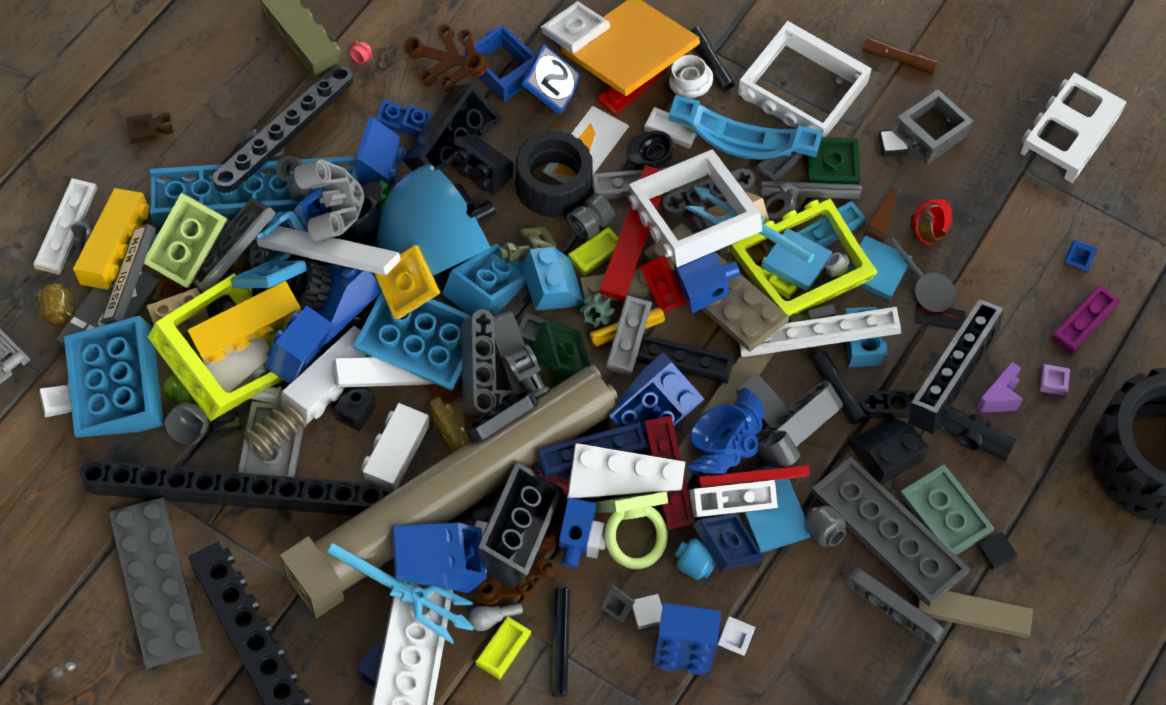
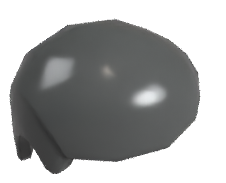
M184 402L177 404L171 409L164 421V426L167 434L174 441L182 445H195L205 435L209 425V418L198 405Z

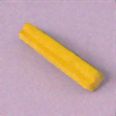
M662 309L650 310L645 329L665 321ZM619 322L591 332L590 339L592 344L597 347L614 341Z

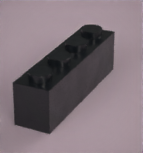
M472 83L454 86L404 155L402 161L412 171L426 164L433 165V171L437 169L442 170L455 159L454 139L456 137L474 134L479 137L485 134L494 123H498L503 118Z

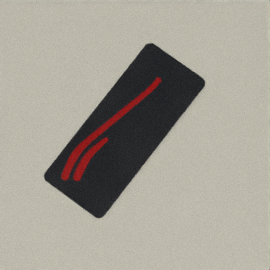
M920 304L916 305V322L960 328L966 320V311L949 308L944 312L934 313L925 310Z

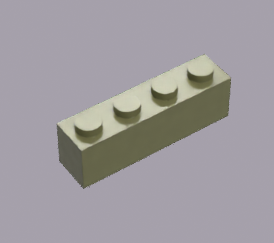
M260 0L263 15L315 79L327 73L331 68L340 65L339 54H341L339 46L335 41L329 40L324 27L321 24H316L311 11L307 7L303 8L300 0Z

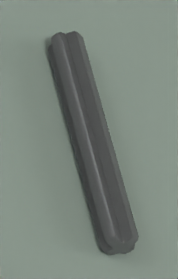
M762 181L760 186V192L763 196H773L782 192L778 185L785 182L798 186V197L859 199L862 191L860 184Z

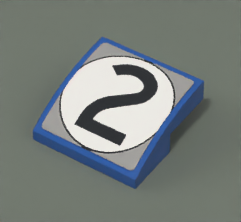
M543 44L537 49L533 64L526 69L521 85L560 115L572 97L581 74Z

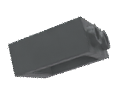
M936 90L899 115L892 132L927 165L966 138L974 121L941 91ZM931 109L953 128L936 141L915 122L916 119Z

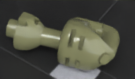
M523 228L520 230L523 246L506 242L499 249L498 254L499 258L504 259L506 263H512L520 256H527L530 249L555 247L557 249V245L546 228Z

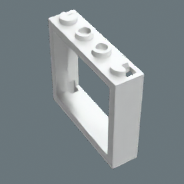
M787 21L740 79L738 95L745 101L752 102L762 108L767 114H772L781 119L790 127L797 129L798 125L820 130L823 131L822 137H826L866 86L872 68ZM785 46L790 47L853 84L824 123L755 84Z
M713 149L629 184L631 195L628 196V199L632 204V209L638 210L643 225L649 226L654 241L661 243L665 257H670L677 267L762 231L760 211ZM709 175L738 216L678 241L649 199Z

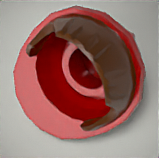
M933 199L919 204L910 215V228L919 241L925 244L938 242L946 236V232L951 226L953 217L950 204L943 199Z

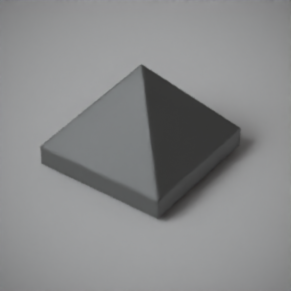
M612 585L599 608L622 624L634 605L635 600Z

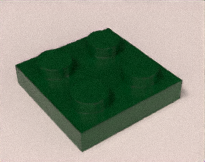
M822 137L817 156L807 155L808 182L859 184L858 138Z

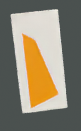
M594 106L591 107L572 132V135L582 140L584 145L590 150V155H592L593 159L592 174L596 172L629 127L626 123ZM549 163L543 170V173L563 184L570 182L577 176L570 167L560 163Z

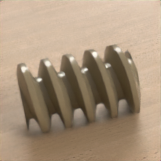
M286 403L278 405L279 411L273 409L270 412L271 418L264 416L261 419L262 425L255 423L253 431L246 430L244 432L249 448L262 461H264L263 451L270 456L273 454L272 444L277 448L282 447L279 441L280 438L287 442L290 441L288 431L295 435L299 433L296 427L297 424L303 428L307 427L303 417Z

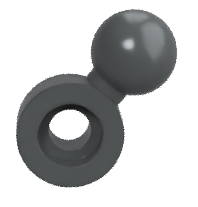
M286 155L277 162L276 173L281 180L290 182L289 196L294 201L301 202L309 196V189H301L296 183L294 172L291 174L289 169L292 165L296 168L303 163L297 157Z

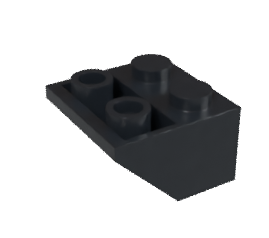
M475 134L459 136L454 139L455 168L461 176L473 180L482 191H488L494 196L513 177V162Z

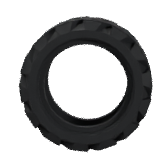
M1166 368L1152 369L1147 376L1143 373L1135 375L1127 380L1120 390L1118 389L1094 428L1091 439V446L1094 447L1091 453V461L1095 475L1103 477L1100 485L1114 502H1123L1125 504L1123 509L1139 519L1154 518L1153 523L1166 525V473L1152 466L1142 456L1135 444L1132 432V425L1138 420L1148 417H1166Z

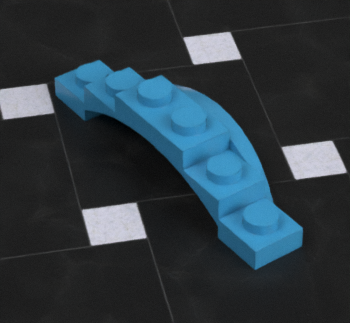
M675 95L669 114V121L691 126L693 133H697L715 148L747 159H769L783 155L790 157L792 152L816 157L823 131L798 125L797 129H772L748 125L712 112L701 106L698 100Z

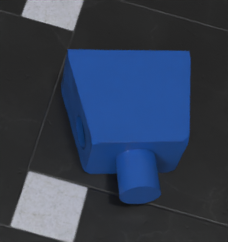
M714 252L679 267L674 264L675 277L691 313L726 297L729 294L728 280L740 276L736 261L721 265L717 254Z
M568 498L559 539V550L563 551L561 565L577 568L580 555L587 556L589 537L593 521L596 518V503ZM573 536H579V537H580V538L577 539V540L571 539V537H573Z

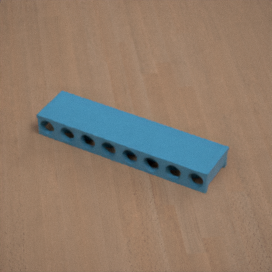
M355 156L300 159L303 164L319 159L337 166L349 164L351 167L345 168V170L358 182ZM268 161L246 182L243 181L238 186V189H235L234 192L230 191V193L228 191L226 193H223V191L218 192L214 187L213 176L208 175L216 172L223 164L150 169V214L153 227L164 225L181 193L197 200L219 214L222 213L230 221L234 219L251 198L269 206L275 212H294L299 202L294 201L289 196L290 182L283 181L278 177L276 173L278 161ZM263 169L274 170L272 173H262L260 171ZM185 174H194V175H196L197 177H195V178H185V177H183V175H185ZM165 175L169 176L170 179L160 180L157 177ZM223 177V180L221 179V182H229L232 179H228V177H226L225 179ZM326 187L320 188L323 192L327 191ZM309 188V195L317 189ZM327 207L328 213L332 212L331 207Z

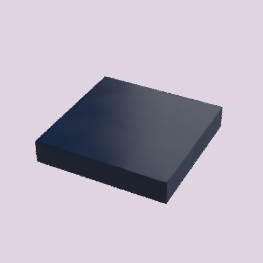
M737 513L701 519L693 525L720 572L758 564L764 558Z

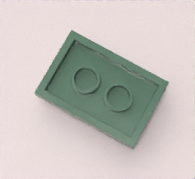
M945 464L901 490L899 494L915 517L955 555L960 554L987 537L995 529Z

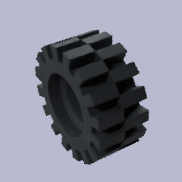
M305 260L307 271L292 278L293 285H290V289L301 309L308 306L314 311H319L320 307L324 305L323 300H327V291L330 292L331 287L328 286L332 282V278H329L331 271L325 265Z

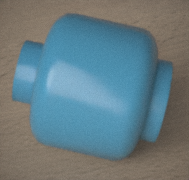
M696 538L690 540L688 544L682 542L674 555L678 558L677 569L694 580H699L702 577L708 578L716 565L704 543Z

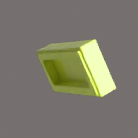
M607 227L569 253L568 258L586 276L612 257L619 237Z
M507 616L476 660V665L500 680L530 637L531 630Z

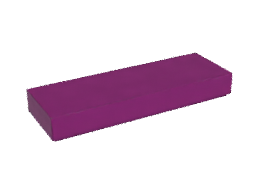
M1099 285L1054 332L1051 339L1070 354H1073L1117 307L1121 300Z

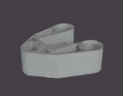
M321 159L299 165L295 168L294 177L301 189L326 187L327 190L322 192L323 197L319 198L320 204L325 203L326 207H331L332 212L309 219L308 232L313 240L321 241L339 236L358 220L364 202V192L361 185L345 168Z

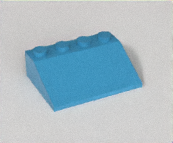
M381 292L353 348L452 391L462 376L461 326L463 320L469 314L430 299L404 317L394 319L383 292Z
M136 316L64 336L75 437L135 433L164 426L156 351L154 345L147 337L153 327L142 317Z

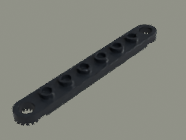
M346 66L331 68L213 174L215 189L218 192L223 191V193L227 191L228 193L230 191L234 192L235 189H238V186L243 181L246 182L340 97L346 88L352 85V70ZM337 75H338L339 77H340V75H341L342 77H343V75H344V77H346V78H344V79H336V78H337ZM223 177L225 179L226 177H228V179H232L229 182H221V179L223 180Z

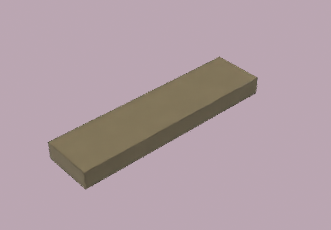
M950 591L945 593L930 607L919 598L918 609L930 618L1029 638L1031 634L1032 608Z

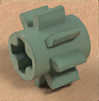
M600 293L596 294L594 299L588 296L584 300L586 305L580 309V312L584 313V322L594 324L595 328L601 322L606 325L611 320L609 315L615 311L614 308H611V299L601 297Z

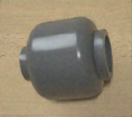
M815 507L807 514L805 530L818 545L833 547L844 539L846 535V522L832 507Z

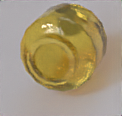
M63 284L43 286L42 290L37 293L39 317L49 320V324L65 323V318L71 316L74 310L71 291L64 288Z

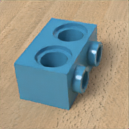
M877 307L846 308L844 315L877 310ZM882 336L845 342L849 367L880 366L883 356L887 355V342L882 340ZM862 347H869L872 351H867Z

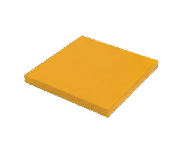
M627 0L603 17L610 23V28L574 54L561 46V50L564 55L627 96L700 44V40L697 35L642 0Z

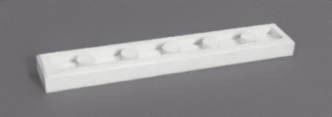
M282 226L275 227L270 233L257 239L259 247L381 275H387L401 261L399 252L336 238L315 241L311 238L309 232Z
M897 307L786 323L751 352L747 351L740 344L741 356L747 357L900 334L901 326Z

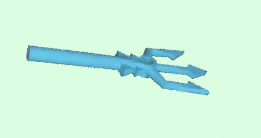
M694 186V190L701 200L707 199L730 214L718 218L704 211L702 206H685L686 209L715 224L738 216L730 205L710 194V189ZM761 216L762 231L758 233L807 263L812 262L815 256L813 253L763 224L764 217Z
M334 543L328 549V554L390 588V596L402 597L401 601H407L413 606L415 620L448 642L454 643L444 625L437 626L422 616V605L451 620L455 627L473 631L474 627L462 614L455 615L426 597L435 592L452 600L453 605H472L471 601L444 588L427 586L422 589L415 587L412 582L409 584L405 580L395 579Z

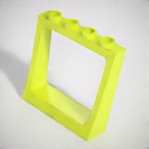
M831 199L822 203L814 200L804 206L805 211L797 214L793 210L782 217L783 221L777 224L769 221L765 225L778 233H782L787 228L795 227L818 215H825L855 265L856 270L791 301H785L745 250L768 238L760 233H756L732 244L729 248L755 287L789 316V319L790 316L799 315L872 280L878 273Z
M235 273L158 320L147 336L193 399L206 413L210 421L283 381L276 374L270 372L231 393H227L176 328V326L223 295H229L236 305L252 298L251 288L232 287L230 279L236 276ZM282 327L276 329L275 333L270 337L265 338L269 348L273 345L271 342L279 330L283 331Z

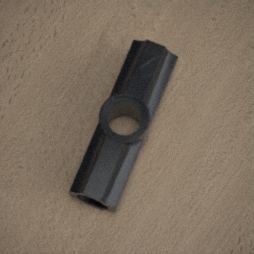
M952 407L949 408L937 427L957 437L962 446L970 450L981 449L1005 462L1016 442V439L992 428L986 418L977 414L968 416Z

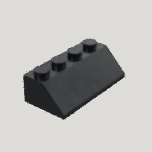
M517 461L511 469L476 549L488 575L511 589H514L528 576L563 492L561 487Z

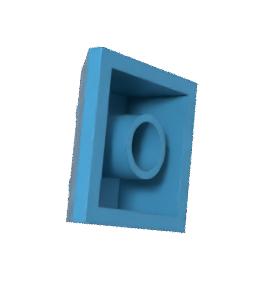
M555 247L530 249L521 267L535 311L584 306V298L571 259Z

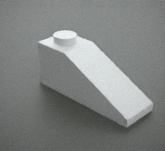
M775 480L688 490L693 517L778 508Z

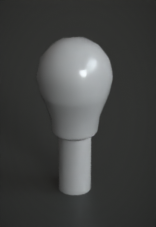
M520 602L501 608L499 606H477L471 610L468 621L474 627V630L485 631L496 623L501 622L503 618H507V616L511 617L522 614L523 608Z

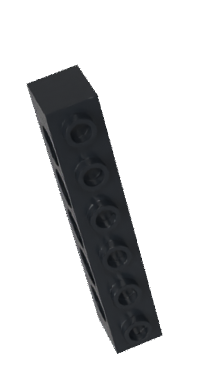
M981 299L977 301L911 402L908 424L934 434L999 332L1004 308Z

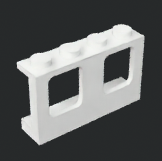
M1075 72L1069 81L1063 80L1057 90L1058 96L1050 98L1045 107L1047 109L1045 114L1039 113L1033 123L1035 128L1032 131L1030 129L1026 131L1021 140V143L1024 145L1020 153L1025 156L1028 150L1031 149L1066 169L1067 172L1064 179L1072 184L1116 123L1126 105V101ZM1074 86L1101 100V104L1093 116L1086 117L1063 104ZM1050 120L1077 134V138L1067 151H1061L1039 138V135Z

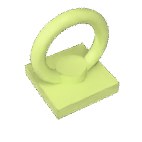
M667 492L642 493L595 502L596 513L614 512L610 516L605 528V543L610 555L617 563L629 569H643L654 564L662 556L667 545V527L661 514L652 506L668 503ZM647 516L655 526L656 543L651 552L646 556L631 558L625 555L617 544V527L621 520Z

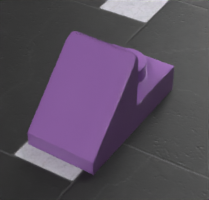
M1012 362L983 395L976 410L980 413L1018 410L1023 399L1013 390L1020 381L1017 376L1021 368Z

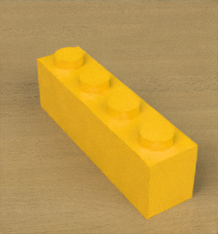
M114 188L73 268L80 285L106 290L110 289L113 281L117 278L134 228L141 226L143 221L149 216L150 208L143 193Z
M284 281L188 329V332L205 365L210 362L211 364H216L224 360L226 354L234 350L236 352L242 351L250 346V342L258 338L265 339L275 333L276 329L283 325L288 327L287 322L296 311L299 313L302 311L290 287Z

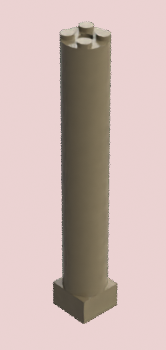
M595 365L583 368L538 397V404L534 408L487 438L475 443L470 441L315 543L308 536L280 554L286 578L317 619L344 601L343 591L367 576L328 554L327 551L332 543L376 568H380L394 558L392 526L443 524L450 522L503 487L516 461L530 469L538 464L535 455L536 450L574 440L609 417V413L616 406L614 400L618 398L615 389L610 384L606 385L601 379V373Z

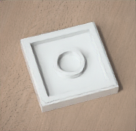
M577 1L541 26L544 35L574 54L610 28V23Z

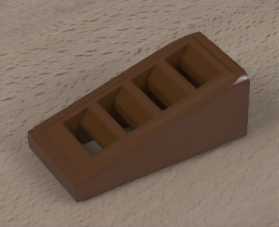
M890 189L868 222L864 235L881 243L884 242L897 197V189Z

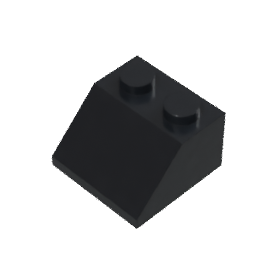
M895 417L889 418L848 443L871 476L881 485L922 462L929 449L912 425Z

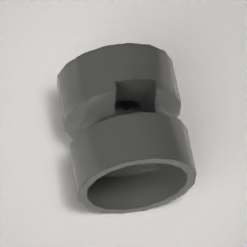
M599 193L593 194L583 202V206L576 207L567 214V221L571 229L584 241L589 240L599 232V228H605L616 218L611 204Z

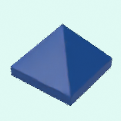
M1073 239L1064 263L1088 272L1098 248Z

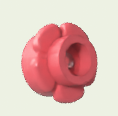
M355 41L352 43L349 55L353 61L362 65L372 59V50L367 43Z

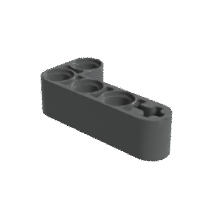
M484 309L477 310L466 317L461 326L463 409L466 415L474 419L479 418L501 404L502 400L506 401L516 394L513 391L496 390L495 322L492 314ZM475 346L480 348L482 355L476 352ZM476 372L481 375L482 382L477 379ZM477 399H479L482 402V409L478 407L476 402Z
M512 311L493 316L495 322V354L508 390L517 394L525 389L522 383L517 384L509 374L502 356L505 354L509 356L521 350L524 341Z
M823 381L814 386L756 436L758 440L757 453L766 466L785 468L795 463L801 456L796 447L841 409L843 402L830 381Z

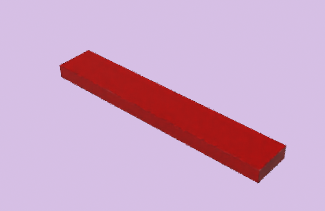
M645 165L640 179L662 170ZM663 194L649 199L656 210ZM632 204L630 205L600 288L601 295L622 301L626 299L650 232L649 226H644L641 222L638 210L632 209Z

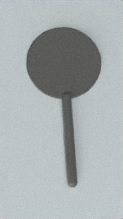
M891 238L890 242L920 278L915 286L917 302L921 307L930 312L940 313L948 310L956 298L955 287L951 280L940 273L923 275L894 238Z

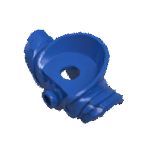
M742 388L735 405L723 404L705 412L694 423L690 431V441L696 449L705 454L687 467L691 473L696 476L723 474L730 467L736 466L741 458H749L757 453L758 440L755 434H758L762 429V419L765 416V411L761 401L758 400V396L752 391Z

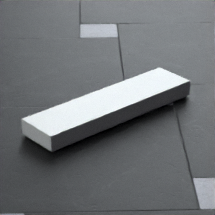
M71 178L34 261L35 269L60 275L73 246V241L76 238L71 230V226L85 219L97 191L96 184Z
M374 357L335 358L333 361L336 387L435 384Z

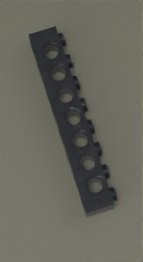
M219 541L189 555L190 565L263 704L311 705L305 690L298 691L295 685L298 678L292 666L286 667L283 663L282 658L286 656L278 641L272 642L269 634L273 633L267 619L259 618L256 611L260 607L254 595L248 596L244 590V587L248 585L241 571L235 573L232 567L235 560L229 548L223 550ZM218 572L226 573L222 579L217 580L213 578ZM231 595L239 596L233 603L225 602L227 597ZM244 618L251 619L249 625L245 627L238 626L240 620ZM256 642L264 643L260 650L254 651L250 649L251 645ZM266 667H277L273 674H263V670ZM281 690H288L290 692L289 696L285 699H277L275 697Z

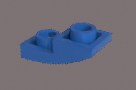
M384 99L376 119L390 130L419 136L433 113L409 104L408 108Z

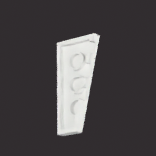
M576 443L567 500L568 498H595L611 495L680 491L682 489L685 462Z

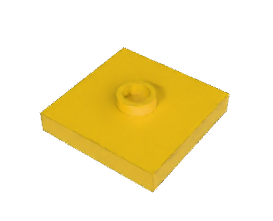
M417 245L401 253V261L387 275L374 273L394 319L404 317L440 294L432 273Z

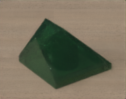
M548 321L541 323L532 351L537 362L547 366L552 385L555 387L583 368L589 367L590 364L579 330Z

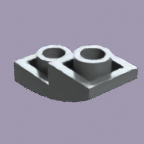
M757 373L752 375L736 390V394L739 395L742 388H747L758 396V400L761 401L765 411V416L762 419V424L765 428L787 410V407L777 394Z

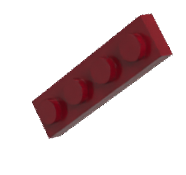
M672 416L644 421L643 425L650 456L681 461ZM684 475L682 489L680 491L667 492L668 503L661 504L667 530L695 524Z

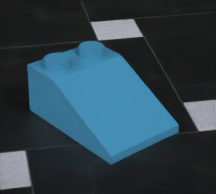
M496 243L490 249L451 270L442 295L469 315L477 310L484 309L489 311L492 316H496L527 285L521 267L523 262L517 259L512 263H506L504 259H500L498 251L502 247Z

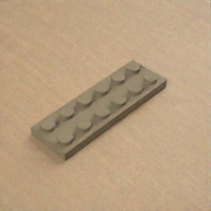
M682 223L671 231L678 241L694 234ZM660 242L653 244L643 252L644 259L647 262L664 256ZM717 254L721 265L727 264V262ZM667 257L668 262L674 273L673 261L670 257ZM741 274L728 280L729 294L726 297L701 309L749 352L789 322V316Z

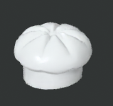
M685 55L673 62L669 85L676 95L693 99L704 95L710 89L713 82V73L701 58L694 55Z

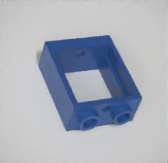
M502 24L498 28L490 30L478 42H474L477 53H482L487 57L503 46L522 64L501 80L489 68L483 75L478 77L503 102H506L525 88L521 84L526 69L533 64L535 54Z

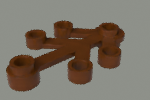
M442 25L438 29V36L443 40L447 52L426 47L417 37L408 38L403 45V51L412 59L426 57L442 61L434 67L420 72L419 80L425 86L433 85L437 76L454 66H462V68L451 75L446 74L440 78L439 85L447 92H450L456 86V82L468 75L472 77L483 75L489 66L488 58L482 53H477L474 45L475 36L469 30H463L458 35L459 42L465 47L467 57L459 54L453 39L455 32L449 25Z
M548 525L545 535H552L543 537L537 554L542 550L551 551L559 546L560 537L555 527ZM545 559L539 565L531 566L528 576L514 589L486 573L487 579L475 588L474 596L479 604L489 607L496 605L501 597L523 596L530 598L537 591L535 582L530 578L542 577L550 579L556 574L555 564L552 560ZM551 567L550 571H543L544 568ZM525 586H532L529 590H523ZM487 590H492L490 593H484Z

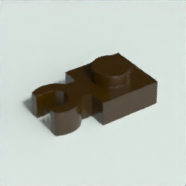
M151 113L126 118L131 144L156 140V133L168 135L174 132L172 124L163 125L166 122H171L170 113H162L155 119L152 118Z

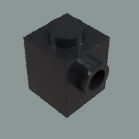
M348 387L334 408L336 420L360 432L376 407L375 394L368 387Z

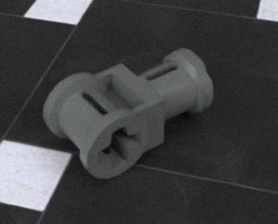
M524 344L521 350L509 356L507 354L502 356L506 369L516 383H522L524 389H532L536 398L550 391L548 387L544 386L538 375L541 369L528 344Z

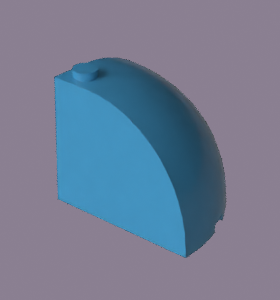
M426 164L403 177L388 194L379 214L376 243L377 248L399 252V255L414 245L419 246L432 276H435L491 247L475 217L471 218L466 214L467 204L455 186L439 169L433 171V165Z

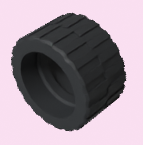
M544 131V133H538L533 135L532 138H528L518 150L515 170L517 195L524 206H527L532 212L545 217L566 216L576 207L583 206V202L590 196L592 187L593 159L589 148L579 138L562 131ZM560 163L570 167L577 176L570 182L562 185H548L535 179L531 173L543 164Z

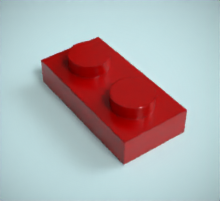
M665 255L640 266L654 299L663 313L687 303Z

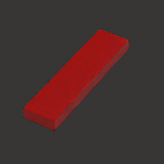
M809 465L702 476L696 477L697 487L706 488L809 477L810 471Z

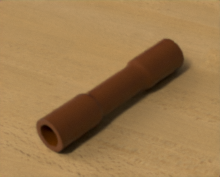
M869 36L863 48L864 51L906 63L913 68L931 74L934 73L938 62L936 59L891 46L887 42Z

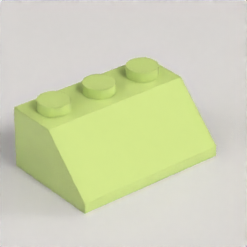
M181 193L148 251L144 264L189 288L227 218Z

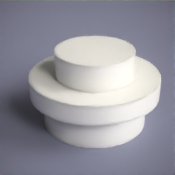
M839 252L832 254L825 265L827 274L830 277L843 275L848 270L849 258Z

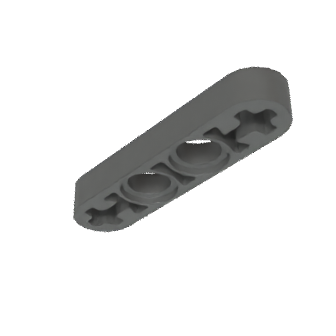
M738 169L730 172L745 192L750 193L753 190L755 176L750 170ZM710 179L666 195L663 199L662 212L670 219H678L692 214V211L686 209L685 206H694L700 203L690 199V196L696 193L694 186L710 189V194L723 202L727 200L723 194H717L713 190L716 185ZM739 179H742L743 181H748V182H747V184L744 185L743 182H739ZM707 199L701 201L706 208L716 205ZM670 203H673L675 206L678 205V209H674L673 206L669 207Z
M852 569L846 577L845 583L853 592L926 643L935 645L944 634L943 628L936 621L861 569Z

